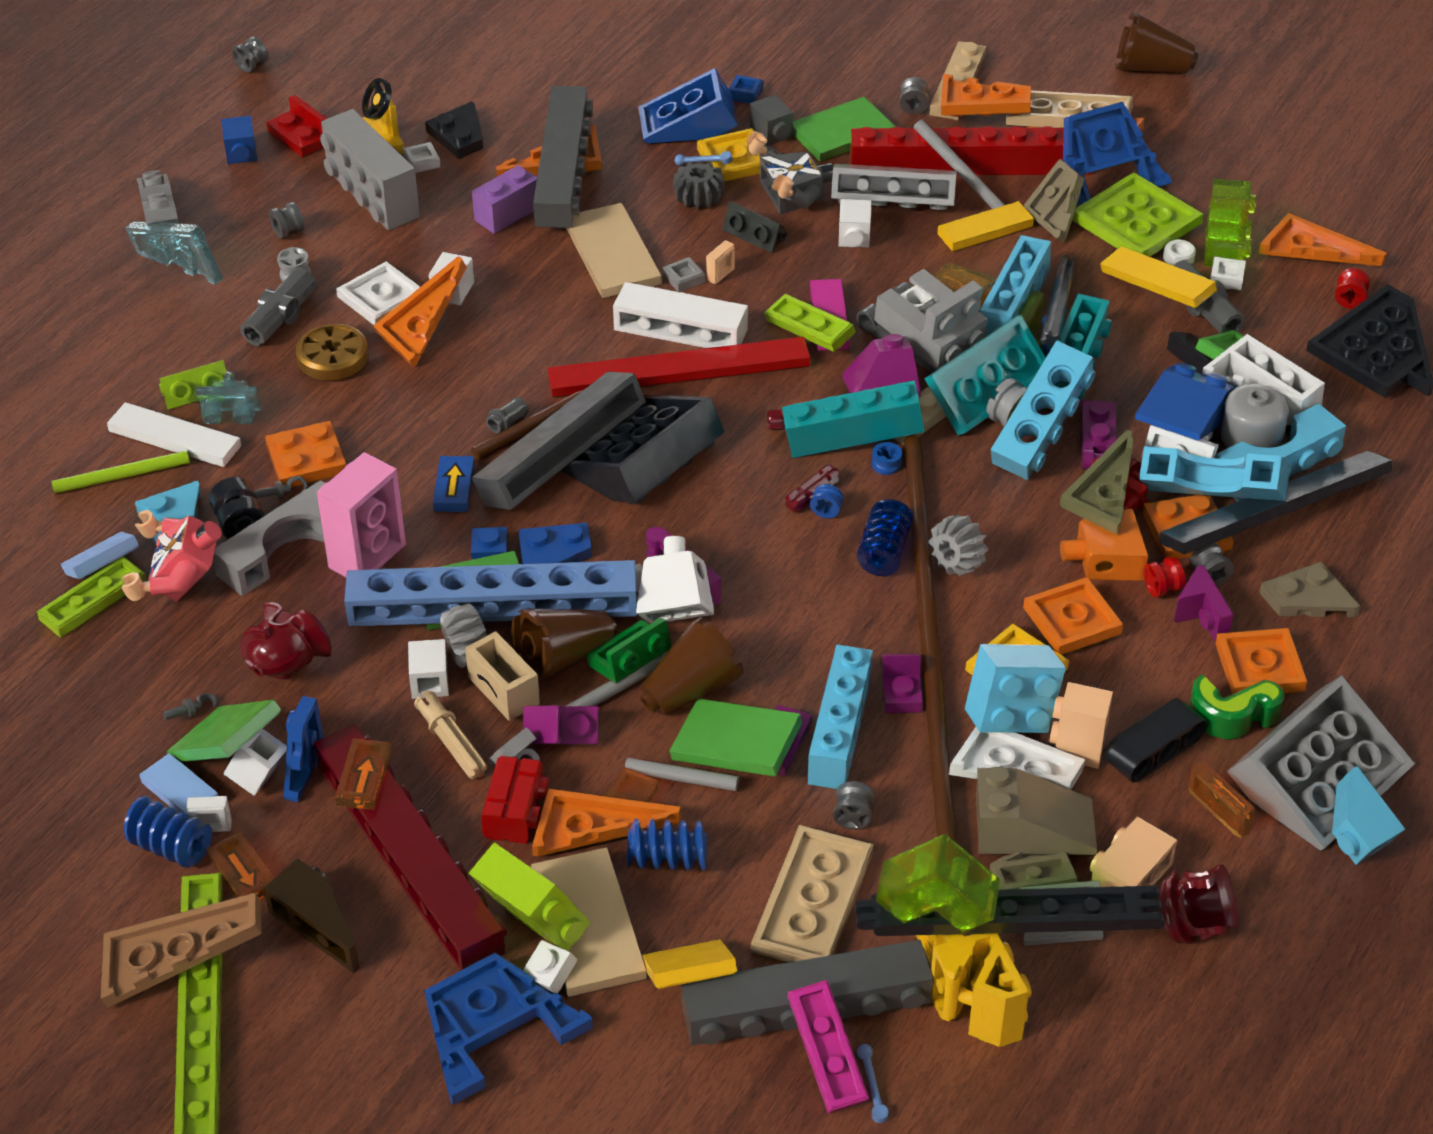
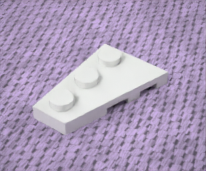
M975 727L951 762L949 775L977 779V768H1017L1071 790L1083 771L1085 759L1017 733L979 732L977 727Z

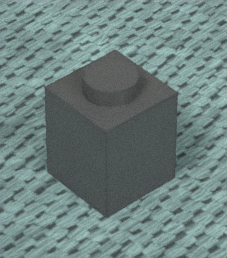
M776 95L750 103V128L766 137V145L793 137V112Z

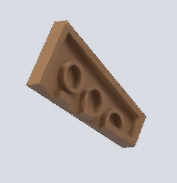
M256 893L104 933L101 980L102 1002L109 1008L262 934L261 900Z

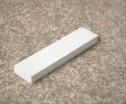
M126 402L107 422L109 432L176 453L187 450L189 457L221 467H225L241 447L240 437Z

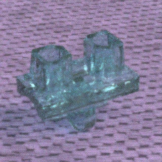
M226 371L224 381H213V386L196 387V398L201 408L203 421L206 424L220 423L222 421V411H233V419L239 424H251L255 411H261L262 402L258 397L257 387L247 386V381H236L233 371Z

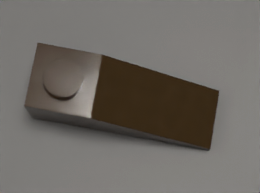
M296 859L264 887L268 912L354 973L359 969L355 943L328 884L327 877L319 868L315 866L310 867L300 859Z

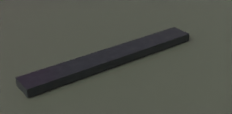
M1365 451L1289 481L1286 501L1245 498L1161 531L1160 543L1185 555L1390 473L1392 471V460L1373 452Z

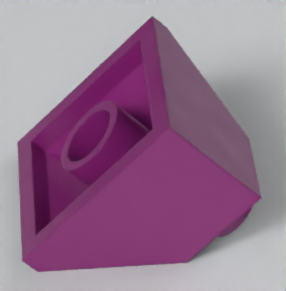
M888 334L883 339H874L842 373L843 381L849 393L915 380L918 397H921L913 348L906 336Z

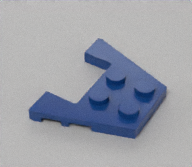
M1123 102L1064 118L1063 161L1069 164L1082 177L1088 173L1134 161L1139 176L1154 185L1161 187L1172 183L1169 174L1163 172L1155 159L1157 157L1155 152H1151L1141 137L1143 133ZM1085 179L1076 207L1091 199Z
M496 953L424 990L445 1083L452 1105L486 1087L485 1077L468 1055L476 1049L535 1017L542 1019L561 1046L593 1028L592 1018L582 1009L579 1012L563 1002L562 996L556 992L550 994L535 984L533 977Z

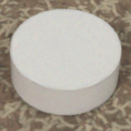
M1172 240L1165 245L1163 259L1167 264L1173 266L1182 260H1187L1193 264L1196 249L1193 244L1186 240Z

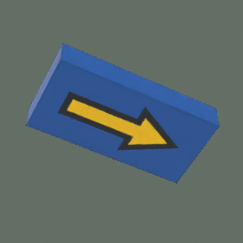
M440 456L433 498L434 512H468L472 487L471 477H473L475 466L474 456Z

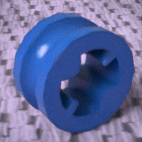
M882 442L873 447L871 465L874 471L883 475L897 473L902 466V449L891 442Z
M821 484L816 487L813 493V497L810 500V508L816 515L822 518H834L840 512V507L844 502V495L833 485Z

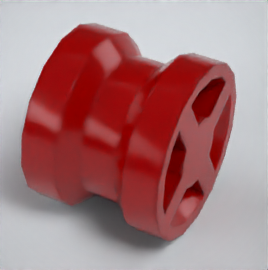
M1356 268L1342 271L1339 275L1338 286L1335 291L1337 303L1344 308L1353 309L1367 299L1370 278L1366 272Z
M1167 557L1160 564L1151 562L1144 566L1143 577L1145 585L1153 597L1164 596L1169 590L1178 592L1184 589L1186 577L1183 567L1176 557Z

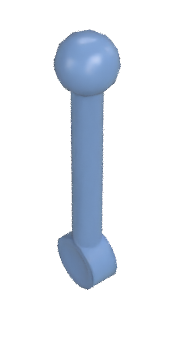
M725 151L721 155L685 157L679 154L675 157L674 161L677 166L699 161H722L723 164H729L732 162L733 156L729 151Z
M861 1044L857 1049V1055L863 1060L874 1104L872 1119L877 1123H884L888 1119L889 1110L881 1102L871 1062L873 1049L868 1044Z

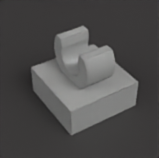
M526 727L499 748L488 760L494 767L497 758L500 756L516 757L518 760L522 758L540 760L534 750L527 748L536 738Z

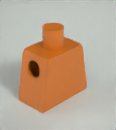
M1133 509L1123 510L1121 528L1117 535L1086 519H1082L1079 522L1077 539L1060 542L1062 561L1081 560L1085 575L1089 579L1144 580L1143 569L1147 564L1148 553Z

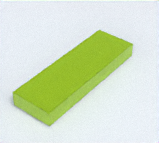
M786 293L764 312L768 322L800 337H804V339L832 352L838 350L856 333L852 323Z
M122 556L38 610V618L61 638L124 597L125 593L122 589V586L125 585L122 580L123 576L135 572L139 574L143 582H146L145 573Z

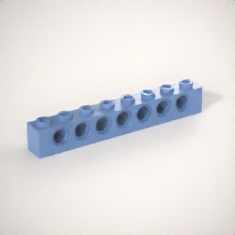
M635 560L347 570L344 600L348 626L440 623L442 613L449 611L450 608L457 605L462 606L468 603L478 611L482 622L512 621L514 616L521 614L518 611L527 608L604 610L612 617L637 616Z

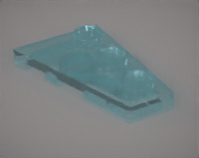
M132 221L125 227L137 254L167 266L172 262L182 266L184 273L192 276L196 273L205 275L207 282L215 285L223 279L206 241L205 234L199 225L159 222L146 224V222Z

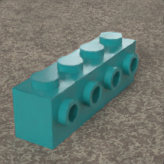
M1078 294L1063 327L1061 339L1058 341L1092 356L1094 371L1096 364L1094 358L1100 359L1104 346L1102 338L1108 339L1112 327V320L1107 319L1110 301ZM1059 381L1054 384V386L1059 388L1069 385L1065 381ZM1083 389L1078 396L1080 400H1083L1086 389Z
M915 380L782 407L792 458L925 432Z

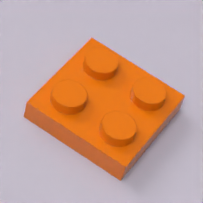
M331 421L265 436L266 446L278 481H281L282 485L287 484V481L293 476L303 477L307 483L335 477L346 467V462ZM295 480L292 482L291 487L302 485L303 483Z
M1193 495L1144 503L1142 514L1164 559L1171 556L1182 559L1191 557L1194 551L1184 555L1160 543V532L1215 511L1217 507L1211 495ZM1230 536L1215 543L1224 552L1232 550L1234 540Z
M1088 577L1024 598V610L1054 651L1061 655L1122 634L1123 623Z
M1289 628L1217 634L1215 645L1231 694L1262 680H1269L1279 684L1283 688L1284 693L1305 692L1307 679Z

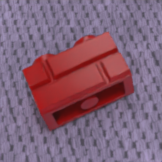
M508 756L497 758L481 815L483 836L486 839L499 841L507 839L509 842L523 844L529 842L531 830L537 829L542 813L541 806H538L539 800L546 799L549 789V777L543 775V763L540 760L525 758L518 760L516 757Z

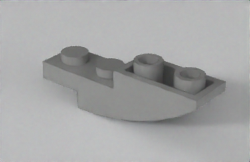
M160 170L142 173L143 177L137 178L147 230L179 225L167 173L161 174Z

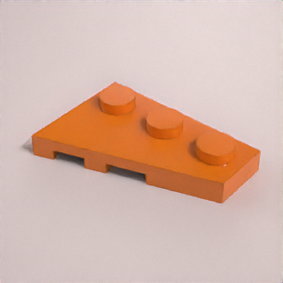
M943 74L941 116L960 117L976 114L990 116L992 114L1005 113L1012 115L1031 113V86L998 81L991 85L980 84L977 78L968 77L966 82L953 80V75Z

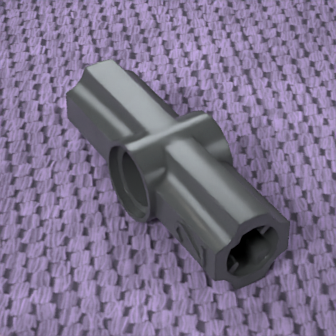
M1182 260L1175 264V267L1204 277L1187 260ZM1214 280L1217 291L1197 308L1186 305L1191 315L1195 317L1203 315L1219 333L1231 330L1238 332L1244 326L1245 317L1227 300L1225 287L1218 280Z
M299 267L276 290L270 288L264 290L258 300L257 309L240 326L241 335L248 340L249 344L259 347L283 323L286 325L294 323L299 315L300 305L317 288L316 278L308 270Z

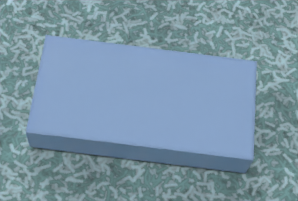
M119 532L61 563L65 575L82 579L134 551L139 545L134 535Z
M170 753L139 774L141 783L168 806L174 808L177 813L183 812L188 815L187 800L189 797L218 796L214 789Z

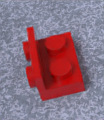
M296 95L288 97L290 111L282 113L278 117L266 122L267 130L303 158L323 148L320 136L323 134L321 121L328 118L313 109L307 102L301 100Z

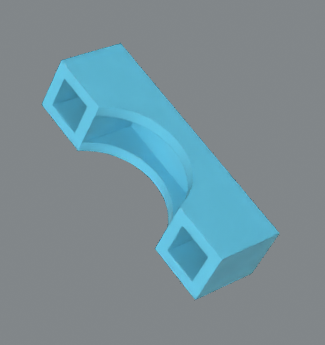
M1318 403L1293 416L1289 442L1279 447L1264 448L1242 441L1217 453L1215 459H1236L1245 456L1247 453L1282 455L1290 466V477L1302 470L1311 468L1314 464L1328 457L1338 454L1343 447L1346 425ZM1233 497L1237 502L1240 501V500L1245 499V498Z
M1144 446L1139 480L1148 487L1149 491L1286 501L1290 466L1282 455L1247 453L1245 456L1236 459H1214L1193 455L1177 448Z

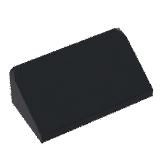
M1171 332L1169 334L1167 350L1185 364L1195 367L1197 373L1202 374L1203 367L1213 361V359L1195 349L1199 339L1191 333Z

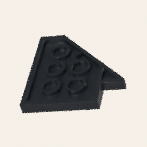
M1389 284L1308 341L1307 352L1384 398L1405 383L1426 396H1430L1432 393L1433 380L1414 299Z

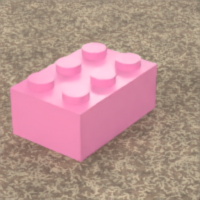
M363 452L317 491L328 568L346 577L347 570L379 569L406 545L396 468Z

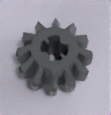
M699 161L697 164L688 162L687 166L678 167V172L674 174L673 189L675 190L677 202H684L685 207L696 206L698 209L700 206L710 208L711 203H719L720 197L723 196L725 181H723L721 169L713 167L712 163L702 164Z

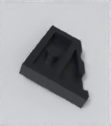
M473 101L425 122L426 132L458 159L483 149L482 133Z

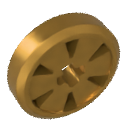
M327 324L315 327L302 335L296 344V357L299 368L306 375L319 380H339L352 376L365 366L369 356L367 340L363 333L354 327L344 324Z

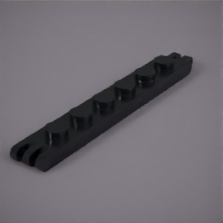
M1156 886L875 893L871 896V900H859L855 903L857 928L873 930L877 936L1159 929L1165 925L1164 916L1161 914L1162 905L1159 900V889Z

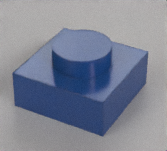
M507 527L472 528V560L507 552Z

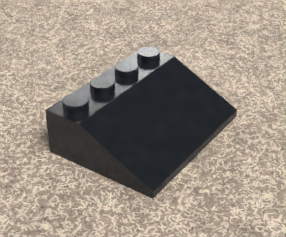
M645 394L646 403L561 469V471L612 501L636 504L643 501L647 497V493L654 487L666 483L670 479V475L678 468L690 464L692 457L700 451L713 446L714 440L725 431L710 397Z

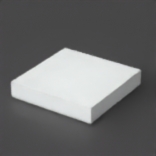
M386 261L338 287L336 290L339 299L374 325L419 289L420 286Z

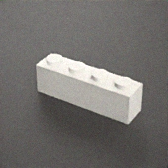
M629 282L624 283L613 305L614 330L697 347L712 348L741 344L748 330V305Z

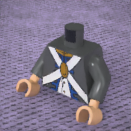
M753 131L746 142L749 145L750 153L760 157V183L780 215L799 208L806 209L823 198V183L831 182L833 177V165L831 163L817 166L807 152L779 153L771 146L765 145L767 139L760 132Z

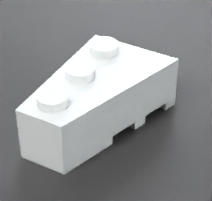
M1248 334L1203 367V375L1208 376L1209 373L1224 376L1228 379L1227 383L1236 385V387L1245 384H1262L1279 391L1287 400L1289 409L1287 425L1290 426L1292 425L1294 415L1318 403L1322 406L1324 382Z

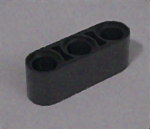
M1180 698L1172 699L1116 736L1106 747L1103 757L1129 781L1136 783L1198 742L1207 730L1208 721Z

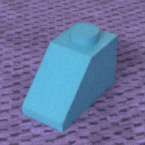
M1358 766L1351 769L1336 785L1332 834L1337 839L1340 849L1357 865L1389 845L1405 830Z

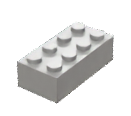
M354 109L321 121L323 134L320 136V139L325 149L326 159H324V167L330 176H334L340 182L342 188L345 191H349L355 197L357 203L360 206H364L371 213L376 222L379 221L389 231L420 218L415 168Z

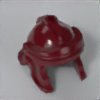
M274 602L263 604V621L258 626L248 627L243 634L240 644L241 655L251 671L260 677L266 675L277 679H289L291 677L290 673L302 669L312 661L313 657H329L332 650L329 636L315 615L306 610L297 611L293 615L285 612L281 605Z
M1224 864L1216 865L1213 869L1204 872L1184 870V877L1181 878L1179 872L1172 871L1171 875L1163 880L1159 893V900L1162 905L1161 914H1163L1165 921L1163 927L1175 942L1192 944L1195 942V936H1198L1202 941L1216 935H1228V928L1238 927L1239 918L1236 899L1229 873Z

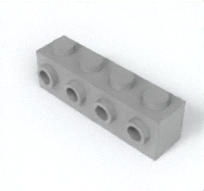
M835 164L833 167L831 198H837L839 203L841 199L871 200V205L886 206L887 202H899L900 207L916 208L917 204H930V209L947 210L948 206H954L957 171Z

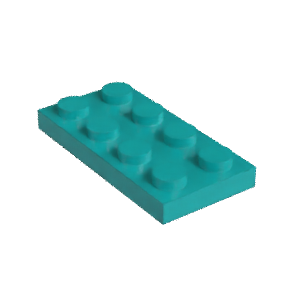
M1020 314L1004 323L924 379L959 436L968 432L990 415L986 412L989 399H995L998 394L995 389L1003 381L1014 378L1022 383L1023 387H1029L1046 357Z

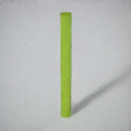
M186 450L57 479L51 482L54 494L190 464Z

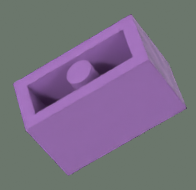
M517 165L473 190L474 221L493 234H496L534 211L533 201L537 177Z

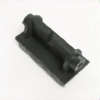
M729 201L723 231L770 253L774 252L777 242L785 241L787 231L784 230L780 223Z

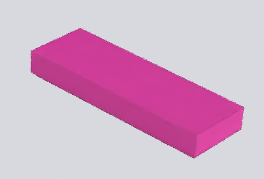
M841 279L810 280L809 289L812 306L847 321ZM850 338L838 350L850 349ZM817 345L818 351L828 350L820 345Z
M828 980L789 991L787 997L827 1113L830 1114L867 1102L869 1096Z

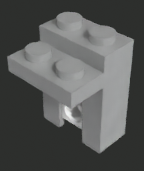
M922 269L910 277L909 282L914 286L899 295L891 288L877 297L874 320L891 334L906 336L913 348V352L936 370L986 337L985 330L988 318L979 312L983 287L974 280L953 292L925 269Z

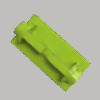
M224 360L159 378L160 392L165 397L168 410L232 391Z

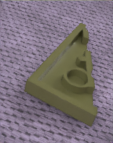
M1127 429L1060 497V507L1116 535L1120 532L1134 443L1132 431Z

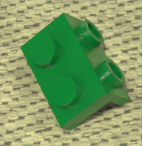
M659 618L653 623L648 624L640 620L586 654L588 666L614 683L620 682L671 649L667 621Z

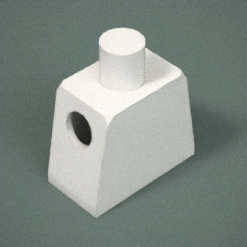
M681 536L664 538V555L647 557L644 561L636 613L650 624L659 618L669 622L714 615L706 565L694 552L685 551V538Z

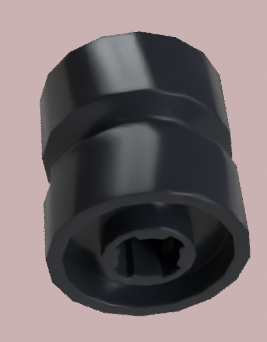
M229 477L215 484L210 491V505L227 539L235 536L265 516L260 503L257 501L254 489L247 479Z

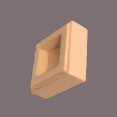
M725 240L706 256L707 281L716 285L735 269V247L733 243Z

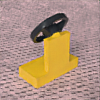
M376 78L368 85L363 96L362 111L365 116L363 119L399 154H403L402 149L405 146L399 136L396 106L391 100V85L387 80ZM380 83H383L385 91H383ZM374 88H375V93H374V95H373V97H372V101H371V104H372V105H371V107H370V109H369V99H370V96H371V94H372V92H373V90H374Z

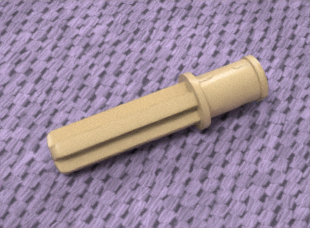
M423 692L422 694L429 702V705L425 704L420 696L416 698L414 705L429 723L428 729L431 734L437 735L468 778L473 780L477 777H483L487 764L455 722V714L445 709L435 692Z

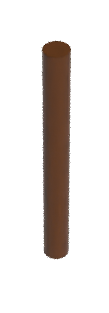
M577 391L472 447L473 456L476 459H480L531 432L582 391Z

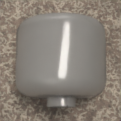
M1245 384L1236 387L1227 395L1224 402L1220 425L1221 441L1227 448L1242 441L1264 448L1281 446L1289 414L1287 400L1279 391L1270 386Z

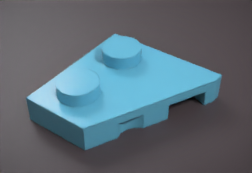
M197 480L136 501L137 513L149 510L157 521H163L164 518L184 519L186 516L197 518L198 498H201L200 484ZM159 532L155 537L151 538L155 546L157 542V537L160 534H162V532Z

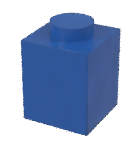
M251 116L221 119L227 164L257 161Z

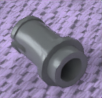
M517 396L501 408L490 410L486 417V424L493 433L498 434L508 429L511 424L521 417L526 416L529 412L528 406L522 398Z

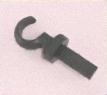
M293 476L285 485H282L281 481H277L274 487L254 490L257 498L277 495L278 499L284 498V493L291 492L293 481H301L303 483V490L307 489V482L303 477Z
M210 693L200 694L194 702L190 698L183 700V705L163 711L162 715L164 720L184 714L192 717L196 715V710L202 709L201 702L212 701L213 707H216L218 699Z

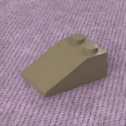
M977 768L976 813L979 854H1013L1014 852H1022V854H1058V852H1066L1067 855L1097 854L1092 798L1017 768Z

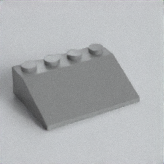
M1341 675L1316 691L1226 772L1251 802L1321 851L1335 839L1332 834L1336 785L1351 769L1358 766L1381 796L1415 763Z

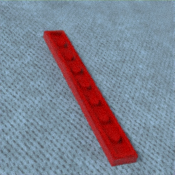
M804 337L554 366L547 367L552 397L572 395L579 390H585L607 372L634 373L639 386L643 387L810 366V355Z

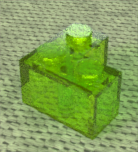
M1213 178L1205 226L1204 266L1213 267L1214 256L1236 260L1250 257L1252 239L1248 238L1251 235L1252 220L1248 219V213L1254 214L1256 206V195L1251 194L1250 181Z
M943 834L883 862L876 902L902 923L935 910L963 933L994 920L1000 879L950 837Z

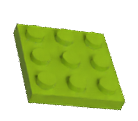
M1133 172L1076 207L1072 221L1117 249L1122 246L1150 257L1163 249L1168 242L1179 239L1201 225L1203 213Z

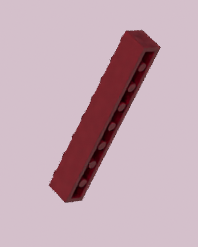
M352 724L315 741L314 748L318 768L461 971L493 953L500 956L506 954L504 936L507 935V929L502 918L497 913L491 914L479 887L473 888L468 882V875L463 864L459 860L455 862L452 860L444 838L440 834L435 836L432 832L426 813L422 809L416 810L407 787L404 784L398 785L395 781L394 772L386 759L380 760L377 756V750L369 735L363 736L356 725ZM371 756L378 776H371L364 801L351 800L359 774L352 773Z

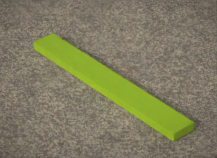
M222 873L182 876L181 912L223 901ZM222 953L179 973L174 1134H219Z

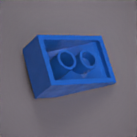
M716 68L638 107L643 139L646 143L706 139L726 134L738 126L732 94Z
M1177 363L1176 366L1172 365L1163 371L1136 412L1135 419L1199 441L1220 427L1224 402L1227 395L1236 388V385L1227 383L1228 379L1224 376L1209 373L1206 376L1195 372L1196 368L1191 365Z

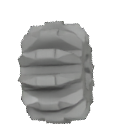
M951 515L931 529L933 537L928 541L934 548L931 555L937 557L938 567H945L948 575H967L986 561L984 554L989 548L983 543V539L987 535L979 532V523H972L969 515Z
M470 603L450 608L449 611L442 613L440 619L449 652L452 655L453 661L461 668L467 666L465 647L487 636L478 611Z

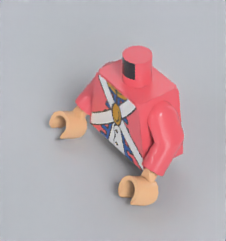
M141 511L138 516L143 523L135 524L139 532L148 539L155 537L159 532H162V534L157 537L148 581L143 582L138 573H128L122 578L125 584L122 586L125 595L132 601H137L143 598L147 592H151V595L163 594L177 602L210 569L216 541L222 536L221 529L215 522L207 521L204 523L193 516H186L184 519L164 518L163 521H157L151 511Z

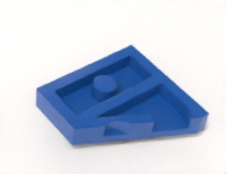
M588 523L519 529L522 564L582 562L592 557Z
M302 696L296 710L290 711L286 722L288 736L284 799L298 803L317 766L314 742L323 738L317 699Z

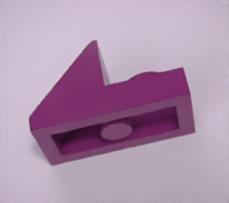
M1201 565L1196 567L1178 598L1174 621L1178 623L1199 618L1203 629H1208L1213 640L1216 642L1217 634L1230 633L1233 613L1205 566Z
M880 654L885 713H922L921 654Z
M523 706V730L527 727L535 736L536 740L531 744H598L599 707Z

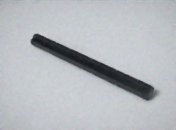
M1068 255L1062 256L1061 262L1058 264L1041 336L1042 344H1049L1051 348L1056 340L1061 339L1077 267V260L1075 258L1070 259Z

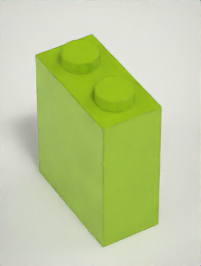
M495 842L468 873L506 912L552 945L569 951L591 923L554 883Z

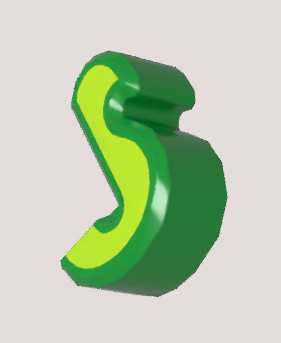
M1200 675L1193 681L1189 706L1208 721L1206 732L1209 735L1222 739H1234L1248 733L1253 721L1261 722L1263 728H1269L1276 724L1280 719L1285 694L1279 684L1269 680H1262L1223 699L1218 689L1204 675Z

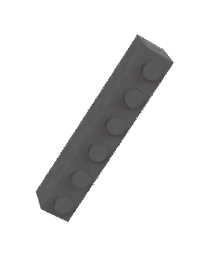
M551 86L533 201L535 227L572 228L574 215H579L580 198L576 196L582 195L583 180L579 175H585V157H582V155L588 154V137L585 136H590L591 120L588 117H593V99H588L587 87Z
M622 372L605 373L471 477L484 506L511 510L646 403L635 374Z
M921 940L737 971L731 975L681 984V1006L691 1046L703 1043L716 1044L722 1040L743 1036L755 1037L765 1032L782 1029H798L787 997L788 992L824 980H828L841 1019L860 1015L874 1016L883 1011L900 1008L913 1009L923 1004L931 1003L933 977Z

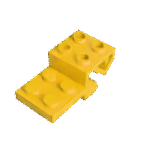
M931 875L916 879L915 892L945 891L943 888L938 889ZM997 933L971 934L968 936L966 934L916 935L917 939L921 940L924 952L931 964L933 977L931 1000L940 1018L946 1021L956 1019L964 1004L971 1006L968 1035L998 1047L1021 1041L1024 1024L1028 1021L1027 1002L1028 998L1031 997V987L1026 975L1023 973L1019 974L1009 944L1006 941L1002 942Z

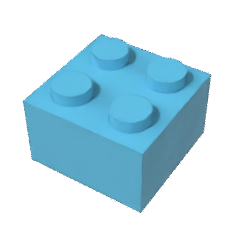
M980 644L964 709L979 732L1049 733L1057 696H1059L1066 667L1049 645Z

